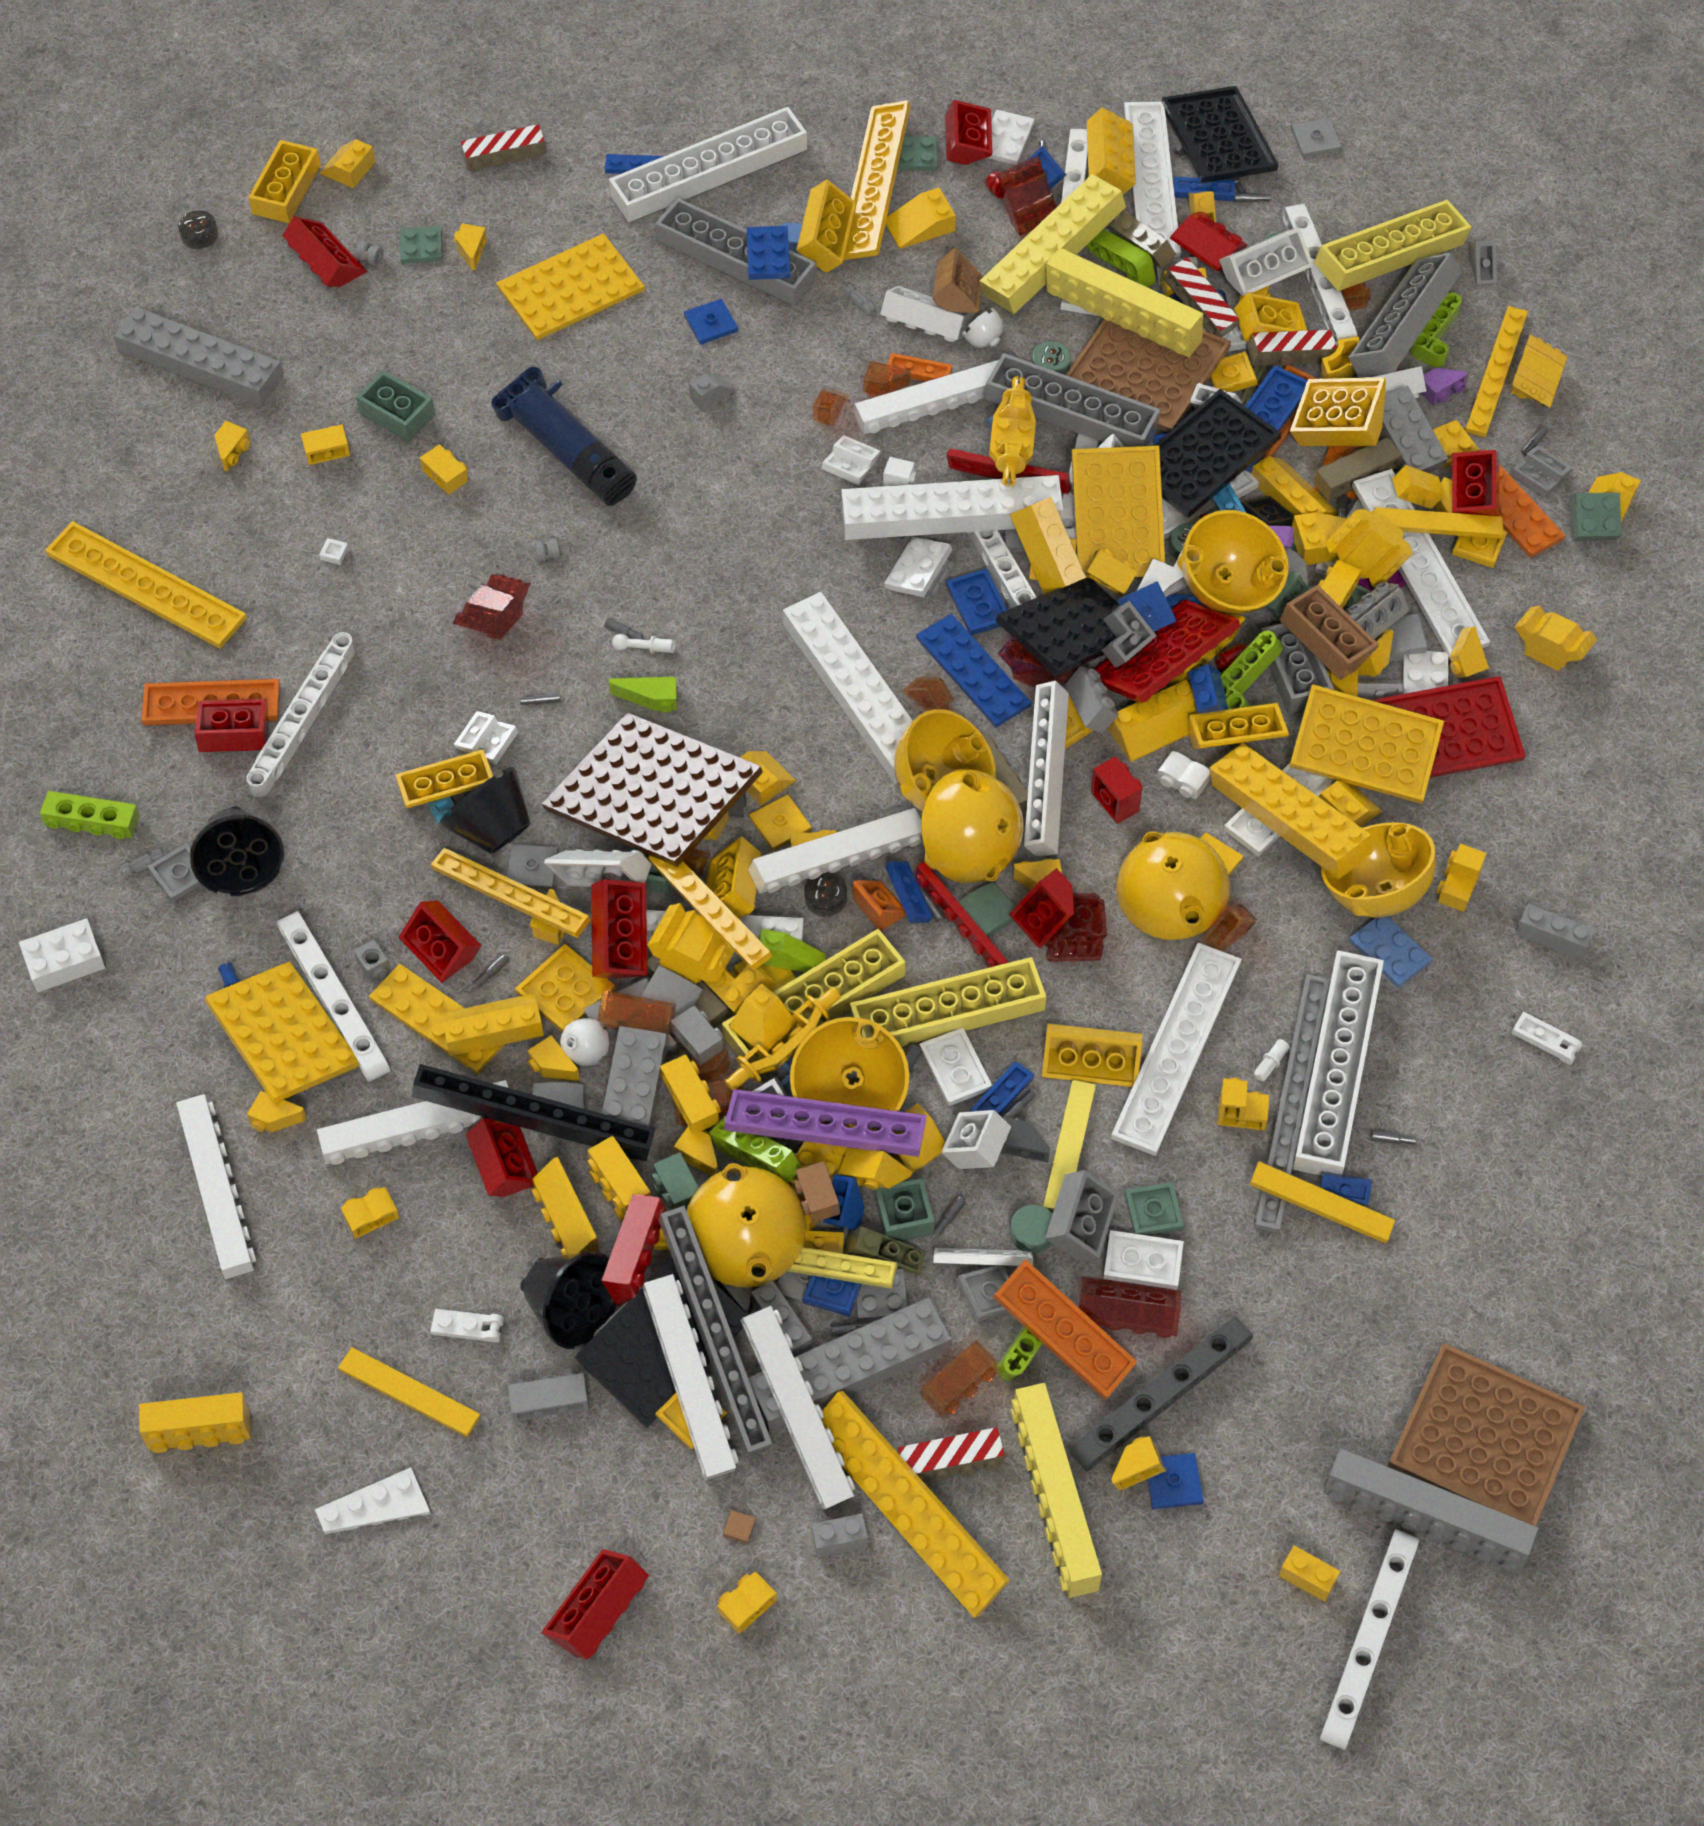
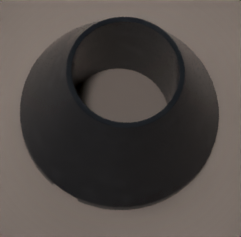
M514 767L503 770L504 774L498 778L493 776L471 791L451 808L453 813L450 816L444 815L441 818V825L489 854L495 853L518 837L531 823L518 774Z

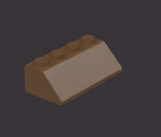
M956 247L937 262L932 297L935 304L943 307L946 311L977 313L980 308L982 290L980 280L983 278V275Z
M1318 585L1287 603L1280 617V621L1340 680L1355 672L1379 646Z

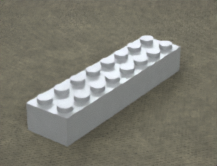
M678 197L655 223L656 241L794 306L817 279L816 262L789 250L790 278L749 280L747 230Z
M1452 252L1415 260L1348 357L1359 378L1374 377L1380 374L1393 373L1397 370V367L1405 358L1409 349L1414 345V342L1461 274Z
M138 307L132 310L113 335L119 352L260 406L264 405L284 377L281 363L278 360Z
M1005 353L1000 357L986 382L985 400L1000 405L1003 393L1007 389L1012 388V378L1018 376V384H1020V377H1023L1026 381L1024 389L1032 395L1031 406L1035 418L1104 442L1110 435L1115 434L1125 447L1148 446L1159 426L1161 409Z
M928 1297L796 1357L799 1358L803 1367V1371L800 1372L803 1380H808L812 1387L813 1395H811L814 1405L818 1404L820 1408L827 1406L837 1392L844 1391L847 1396H850L950 1351L951 1337ZM763 1372L749 1377L751 1388L768 1431L770 1432L786 1425Z
M1342 1448L1338 1452L1324 1493L1328 1494V1497L1333 1501H1346L1353 1504V1508L1358 1511L1367 1512L1368 1510L1377 1514V1517L1385 1522H1391L1392 1520L1398 1522L1407 1531L1416 1532L1417 1530L1425 1533L1428 1539L1435 1542H1441V1540L1451 1544L1454 1550L1459 1552L1467 1550L1476 1554V1558L1481 1561H1494L1501 1564V1568L1508 1572H1521L1529 1557L1538 1531V1527Z

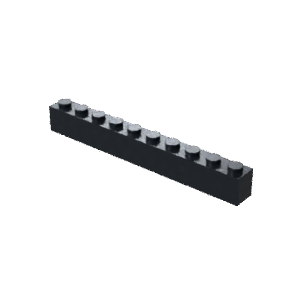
M419 1064L412 1088V1097L591 1147L613 1136L626 1156L646 1162L656 1129Z

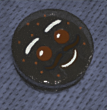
M189 212L178 223L181 241L189 248H206L212 245L218 238L215 218L208 212Z
M830 872L823 873L816 879H808L804 887V900L807 908L812 913L823 917L833 916L841 912L847 903V886L845 881L839 875Z

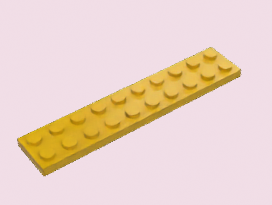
M908 100L871 107L851 198L857 203L843 260L879 255L911 108Z
M74 521L45 550L48 557L219 649L226 644L247 619L246 613Z
M837 1392L822 1410L824 1418L821 1421L824 1428H829L832 1433L834 1442L831 1444L835 1453L839 1452L845 1464L843 1468L974 1618L978 1617L1010 1582L1009 1578L845 1392Z

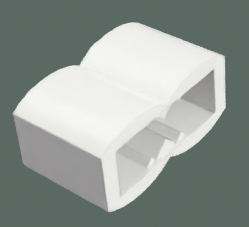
M1172 751L1159 768L1157 779L1163 786L1179 790L1182 796L1197 799L1210 782L1211 776L1210 770L1204 765L1191 761L1181 753Z

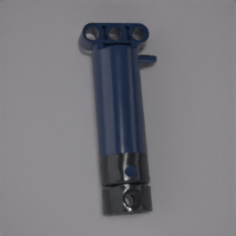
M537 367L526 369L492 399L491 404L498 419L508 421L514 417L607 506H613L626 498L635 487L637 481L636 474L552 396L563 385L560 380L546 389L547 384L541 370Z

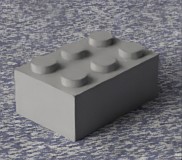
M1086 1170L1065 1174L1045 1239L1077 1261L1084 1262L1099 1259L1119 1194Z

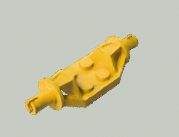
M1018 376L1012 378V388L1007 389L1003 393L1002 402L993 415L989 456L995 462L996 468L1003 473L1002 484L1007 486L1008 479H1010L1009 487L1016 484V474L1024 471L1026 465L1032 460L1036 419L1031 406L1032 395L1024 389L1026 381L1023 377H1020V384H1018Z
M831 986L817 1000L807 995L805 997L806 1002L792 1015L799 1026L789 1035L788 1042L785 1044L780 1042L773 1048L771 1054L767 1053L757 1044L744 1057L740 1055L736 1057L740 1068L729 1078L725 1079L726 1085L733 1091L738 1089L749 1078L759 1083L761 1081L759 1075L775 1072L795 1054L803 1039L816 1028L819 1019L823 1022L830 1020L826 1010L841 998L839 992ZM810 1007L813 1012L808 1021L801 1014ZM756 1054L761 1059L752 1063L748 1062Z

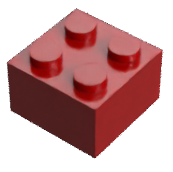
M1115 756L1093 768L1091 793L1116 824L1139 812L1143 786L1137 778L1130 774L1124 762H1120Z

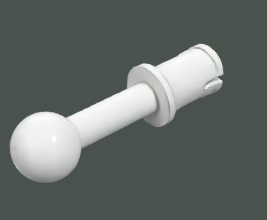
M617 634L612 639V645L615 649L624 650L627 647L650 649L651 654L655 652L674 653L676 646L674 639H659L656 636H652L650 640L629 639L625 634Z

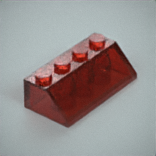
M1083 1276L1079 1308L1097 1325L1107 1326L1108 1329H1129L1137 1334L1150 1332L1156 1333L1160 1337L1168 1338L1177 1336L1181 1310V1290Z

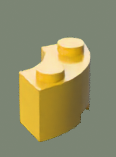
M1359 336L1339 339L1337 350L1332 355L1322 358V379L1352 378L1356 371L1348 357L1359 343Z

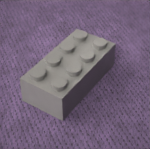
M1409 386L1385 395L1383 424L1379 439L1381 441L1389 437L1402 453L1400 468L1397 469V472L1405 465L1427 473L1442 468L1449 458Z
M1283 623L1261 629V633L1266 630L1272 631L1283 645L1280 655L1268 667L1288 714L1305 711L1312 684L1334 690L1324 664Z
M619 1026L602 1114L653 1127L662 1081L660 1066L665 1064L669 1046V1038L666 1033Z

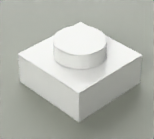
M327 538L319 554L320 560L341 565L349 549L348 543Z

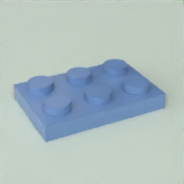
M1389 917L1373 919L1349 939V942L1364 956L1384 960L1382 973L1397 988L1433 960L1428 953Z

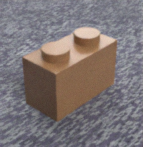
M824 1161L797 1169V1179L793 1180L797 1194L802 1193L804 1201H801L804 1215H809L812 1223L839 1215V1202Z

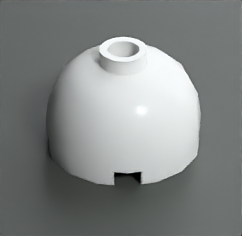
M990 308V314L985 311L968 325L970 330L967 333L965 330L962 332V336L971 346L976 348L990 346L993 348L1001 341L999 337L1004 328L1003 320L994 308Z
M591 1018L575 1020L568 1024L562 1032L560 1039L561 1048L574 1064L581 1066L597 1065L598 1061L603 1056H606L609 1047V1037L606 1029L602 1028L598 1020Z

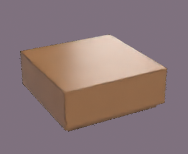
M731 1510L723 1536L748 1544L756 1518Z

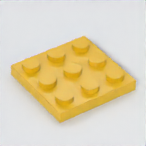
M566 944L560 947L515 988V993L518 996L534 993L540 1015L561 1032L572 1021L584 1019L585 1008L607 998L615 991V985L607 978L592 977V966Z

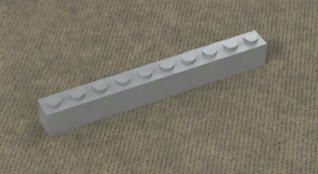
M682 1206L661 1213L659 1217L660 1226L743 1453L746 1457L768 1449L772 1444L686 1208Z

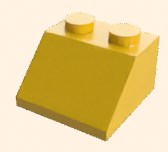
M357 139L343 145L320 171V174L354 188L376 162L373 146Z
M748 751L739 757L761 766L763 770L759 778L746 791L760 806L796 781L767 751Z
M1336 781L1320 793L1319 798L1360 827L1382 812L1358 787L1343 781Z
M918 1103L908 1109L906 1113L927 1115L919 1157L890 1153L895 1160L912 1171V1174L939 1156L945 1145V1141L934 1120ZM895 1131V1132H894L895 1134H898V1135L903 1134L902 1131Z
M847 1148L838 1175L856 1178L858 1187L865 1186L872 1190H878V1188L889 1189L911 1177L912 1171L884 1151Z

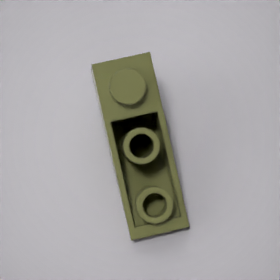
M862 1226L848 1234L844 1254L896 1262L898 1265L897 1269H903L904 1272L921 1274L926 1253L923 1250Z

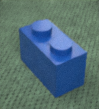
M1206 664L1188 672L1198 713L1229 710L1220 671Z

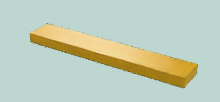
M1375 507L1379 513L1404 532L1502 539L1504 536L1502 517Z
M1260 1161L1256 1165L1249 1184L1383 1243H1387L1395 1220Z
M353 1347L350 1348L338 1367L339 1371L467 1438L481 1418L478 1412Z

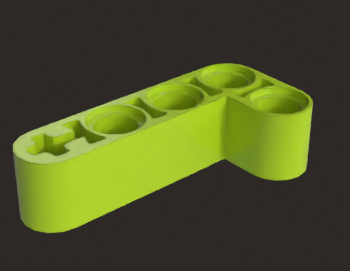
M1105 229L1086 245L1087 249L1096 257L1125 272L1128 279L1147 288L1155 284L1153 261L1146 251Z
M1450 292L1443 299L1431 320L1426 324L1414 345L1409 349L1411 356L1435 368L1445 365L1449 347L1439 339L1459 314L1462 302L1460 295Z
M1266 630L1260 633L1221 675L1223 688L1226 691L1225 696L1228 709H1235L1238 704H1241L1239 708L1251 707L1242 694L1280 655L1283 649L1281 641L1272 631Z
M1024 1326L998 1363L997 1373L1005 1381H1011L1018 1377L1026 1369L1042 1345V1342ZM1020 1342L1028 1346L1029 1352H1024L1021 1349ZM1014 1359L1018 1360L1012 1367L1013 1371L1009 1369L1010 1363Z

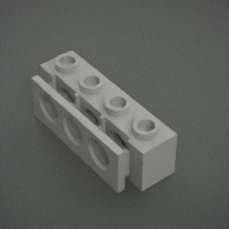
M1382 582L1376 585L1373 591L1362 596L1358 603L1350 606L1346 613L1375 639L1409 612V608L1402 588H1399L1398 584Z

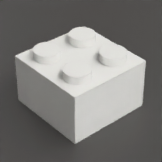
M995 1110L960 1112L941 1153L959 1169L994 1167L1011 1126Z

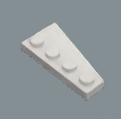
M411 1467L315 1509L325 1534L431 1514Z

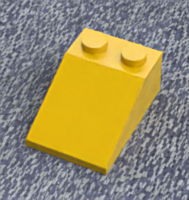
M938 187L920 193L887 216L885 225L898 248L902 249L954 232L956 228V215Z
M1247 292L1234 308L1239 318L1238 323L1243 339L1249 342L1252 333L1307 331L1298 302Z
M1316 512L1294 515L1292 524L1294 528V543L1297 552L1306 562V565L1339 560L1337 553L1329 554L1325 542L1348 518Z

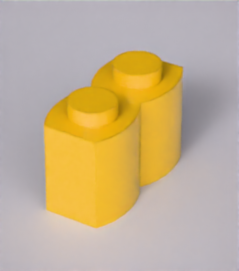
M386 1187L373 1188L364 1197L358 1199L351 1198L341 1207L342 1216L354 1239L399 1219L398 1210Z
M757 1572L751 1575H744L738 1581L737 1589L731 1593L729 1591L725 1592L718 1600L717 1612L738 1634L742 1633L777 1601V1593Z

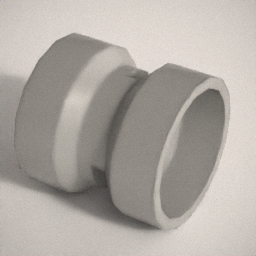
M361 241L355 256L358 261H367L369 265L377 267L383 259L384 250L382 247L371 246L369 242Z
M551 538L546 542L541 540L535 541L538 563L545 562L549 558L553 560L560 559L556 538Z

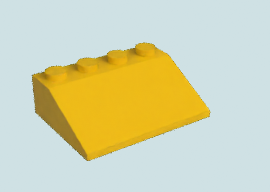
M1386 378L1308 379L1290 433L1300 446H1376L1383 424Z

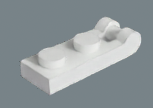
M1524 1011L1511 1033L1558 1057L1568 1065L1573 1063L1575 1053L1579 1052L1582 1047L1580 1040ZM1561 1043L1566 1045L1567 1049L1560 1047Z
M435 1309L430 1332L431 1335L498 1343L501 1337L499 1329L500 1326H503L504 1317L499 1314L484 1315ZM490 1325V1329L483 1331V1326Z

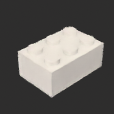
M87 918L19 942L37 993L105 969Z

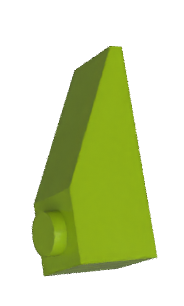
M676 677L609 679V689L612 695L662 713L677 710Z
M761 929L758 939L772 954V958L762 965L807 972L826 960L825 953L785 932Z

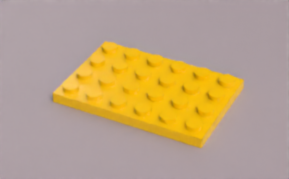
M604 233L496 282L499 291L536 340L542 339L645 290L643 283Z
M1159 446L1072 449L1075 534L1077 539L1076 555L1084 574L1100 549L1103 551L1107 549L1116 555L1115 558L1122 563L1127 561L1135 566L1134 570L1137 571V574L1134 578H1144L1153 559L1165 563Z
M1312 684L1289 767L1422 804L1444 721Z
M290 961L205 996V1003L274 1104L359 1067L358 1060L350 1046Z

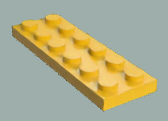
M399 963L369 995V1000L449 1055L441 1013L464 1009V1007ZM505 1045L451 1057L478 1075Z

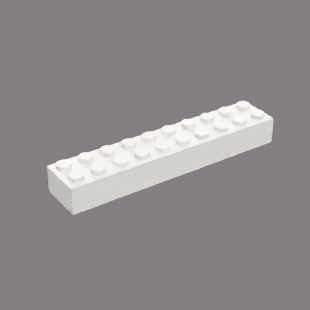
M786 107L610 178V196L626 220L631 222L670 206L677 197L682 200L688 199L807 150V132L789 107Z
M1059 475L1016 478V484L1009 487L1010 479H1008L1007 486L1002 484V479L842 489L845 540L1015 529L1009 514L1050 496L1061 520H1063V503Z
M822 592L783 609V625L894 784L898 783L894 771L895 749L902 733L913 720Z
M1337 950L1292 1170L1322 1176L1323 1172L1339 1175L1343 1173L1384 960Z

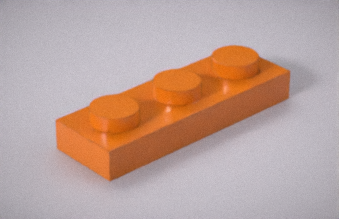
M891 353L886 367V374L924 382L950 375L952 372L951 364Z

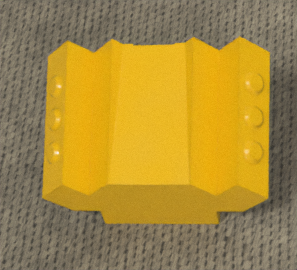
M1529 334L1522 359L1514 377L1511 393L1519 398L1536 400L1538 403L1551 408L1568 356L1559 349L1553 348L1551 344L1543 342L1541 338Z
M1356 509L1325 542L1329 554L1337 553L1340 561L1362 569L1361 579L1369 578L1372 587L1386 582L1413 554L1409 543L1402 538L1404 531L1376 509L1373 511Z
M1541 606L1530 607L1514 626L1525 642L1524 655L1557 671L1565 667L1567 662L1582 660L1598 640L1592 631H1583L1577 623L1554 612L1545 613Z
M681 903L668 907L647 944L652 955L660 959V966L695 985L702 980L707 983L718 981L734 953V950L695 910L685 912Z

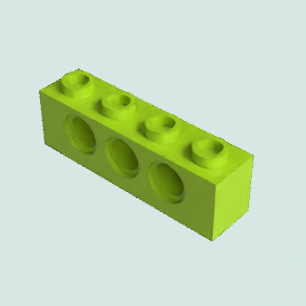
M47 791L40 811L44 825L49 828L57 829L58 827L68 828L72 832L88 831L96 836L107 834L117 839L132 838L140 817L136 804Z
M726 1116L709 1132L717 1149L723 1154L746 1166L770 1171L787 1183L796 1176V1170L801 1169L791 1149L763 1135L726 1131Z

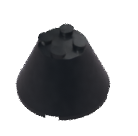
M233 806L221 810L211 817L196 836L190 850L191 869L199 883L214 893H227L230 896H242L265 888L277 877L285 856L284 846L279 833L273 826L243 811L240 807Z
M588 1251L546 1259L540 1257L536 1260L526 1278L522 1280L520 1289L524 1292L526 1301L547 1336L554 1344L565 1349H575V1346L581 1344L586 1345L594 1337L595 1332L613 1315L616 1304L602 1282L609 1261V1257L606 1255Z

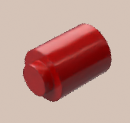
M1239 643L1217 654V668L1221 672L1225 671L1247 646Z

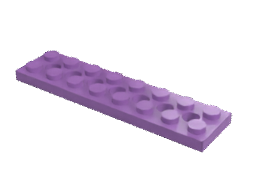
M734 1089L725 1120V1130L919 1157L927 1115ZM756 1111L758 1114L752 1115L749 1112ZM776 1114H779V1115H782L783 1117H781V1118H775V1117H773V1116L776 1115ZM798 1118H805V1119H807V1120H806V1121H798L797 1119H798ZM822 1121H829V1122H831V1123L825 1125V1124H822L821 1122H822ZM847 1124H852V1125H854L855 1127H853V1128H848V1127H845V1126H846ZM870 1128H878V1129H880V1130H878V1131H871V1130H869V1129H870ZM895 1131H902L903 1134L898 1135V1134H895L894 1132H895Z

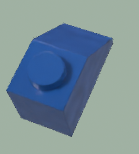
M834 1175L832 1185L839 1202L840 1214L824 1219L823 1223L838 1228L856 1230L861 1226L865 1208L857 1180L852 1177Z

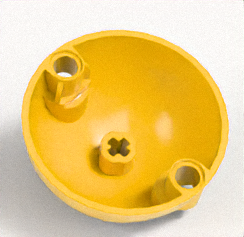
M1236 510L1216 511L1198 520L1187 535L1182 554L1177 560V565L1183 572L1185 581L1194 596L1207 607L1225 614L1238 615L1262 609L1281 593L1288 577L1287 554L1276 533L1257 517Z
M934 709L920 714L906 727L895 749L894 771L902 795L922 812L932 788L940 779L957 770H976L996 778L995 762L987 741L970 721L952 711Z
M957 770L951 772L936 783L926 799L921 820L923 844L932 864L948 879L959 883L995 881L999 877L1000 872L1013 860L1022 841L1023 816L1020 805L1014 794L1004 783L987 773L976 770Z
M1399 822L1380 823L1362 828L1371 834L1373 853L1340 879L1321 867V875L1328 891L1344 908L1356 916L1388 917L1408 910L1426 894L1433 881L1436 867L1435 846L1428 833L1414 825Z
M1148 832L1144 835L1142 841L1125 857L1120 866L1116 883V894L1122 912L1135 927L1153 937L1165 940H1179L1203 933L1218 921L1229 901L1230 880L1225 864L1219 854L1200 838L1182 832ZM1190 919L1197 920L1196 923H1189L1187 921Z
M856 1017L836 1018L813 1029L799 1044L791 1064V1091L795 1098L899 1111L909 1087L908 1062L899 1042L879 1024ZM867 1025H871L875 1031L873 1037L869 1039L862 1036V1029ZM857 1072V1077L860 1080L858 1083L854 1082V1085H851V1080L848 1079V1076ZM827 1121L821 1122L822 1124L827 1125ZM847 1124L845 1127L853 1128L855 1126L852 1124ZM870 1128L869 1130L876 1131L878 1128Z
M735 1163L729 1164L723 1171L713 1175L699 1187L687 1207V1214L709 1274L713 1279L723 1284L750 1288L764 1285L771 1280L774 1281L792 1267L802 1251L806 1237V1221L801 1202L786 1181L765 1169L740 1166ZM729 1173H737L740 1180L729 1181L727 1175ZM744 1212H749V1215L753 1214L750 1221H747L746 1217L742 1218ZM755 1267H760L764 1270L765 1275L755 1277L751 1270Z

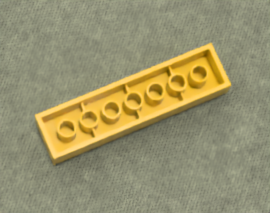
M1240 744L1209 767L1211 783L1215 789L1336 878L1340 879L1373 853L1371 834L1246 744Z

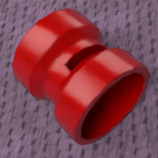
M993 172L986 179V187L997 198L1004 199L1011 194L1013 189L1012 183L1002 173Z

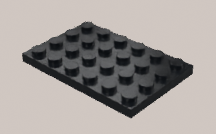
M1237 86L1162 97L1161 102L1202 183L1278 170L1279 164Z
M1219 389L1154 445L1159 446L1162 499L1187 518H1190L1282 438L1281 432L1226 392Z
M1084 578L999 613L995 621L1056 677L1105 655L1102 650L1117 637L1105 623L1104 619L1120 605L1093 579Z
M672 1258L649 1280L652 1281L673 1274L675 1281L679 1280L682 1286ZM713 1282L734 1338L743 1329L740 1320L748 1315ZM682 1286L683 1294L680 1297L682 1303L688 1305L691 1315L688 1322L690 1328H695L699 1342L696 1343L698 1352H703L706 1364L708 1365L710 1360ZM641 1288L637 1296L632 1298L586 1344L574 1359L644 1427L648 1428L656 1420V1412L676 1391L643 1289Z

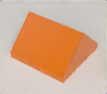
M855 880L853 882L854 902L880 931L906 916L902 904L882 881Z

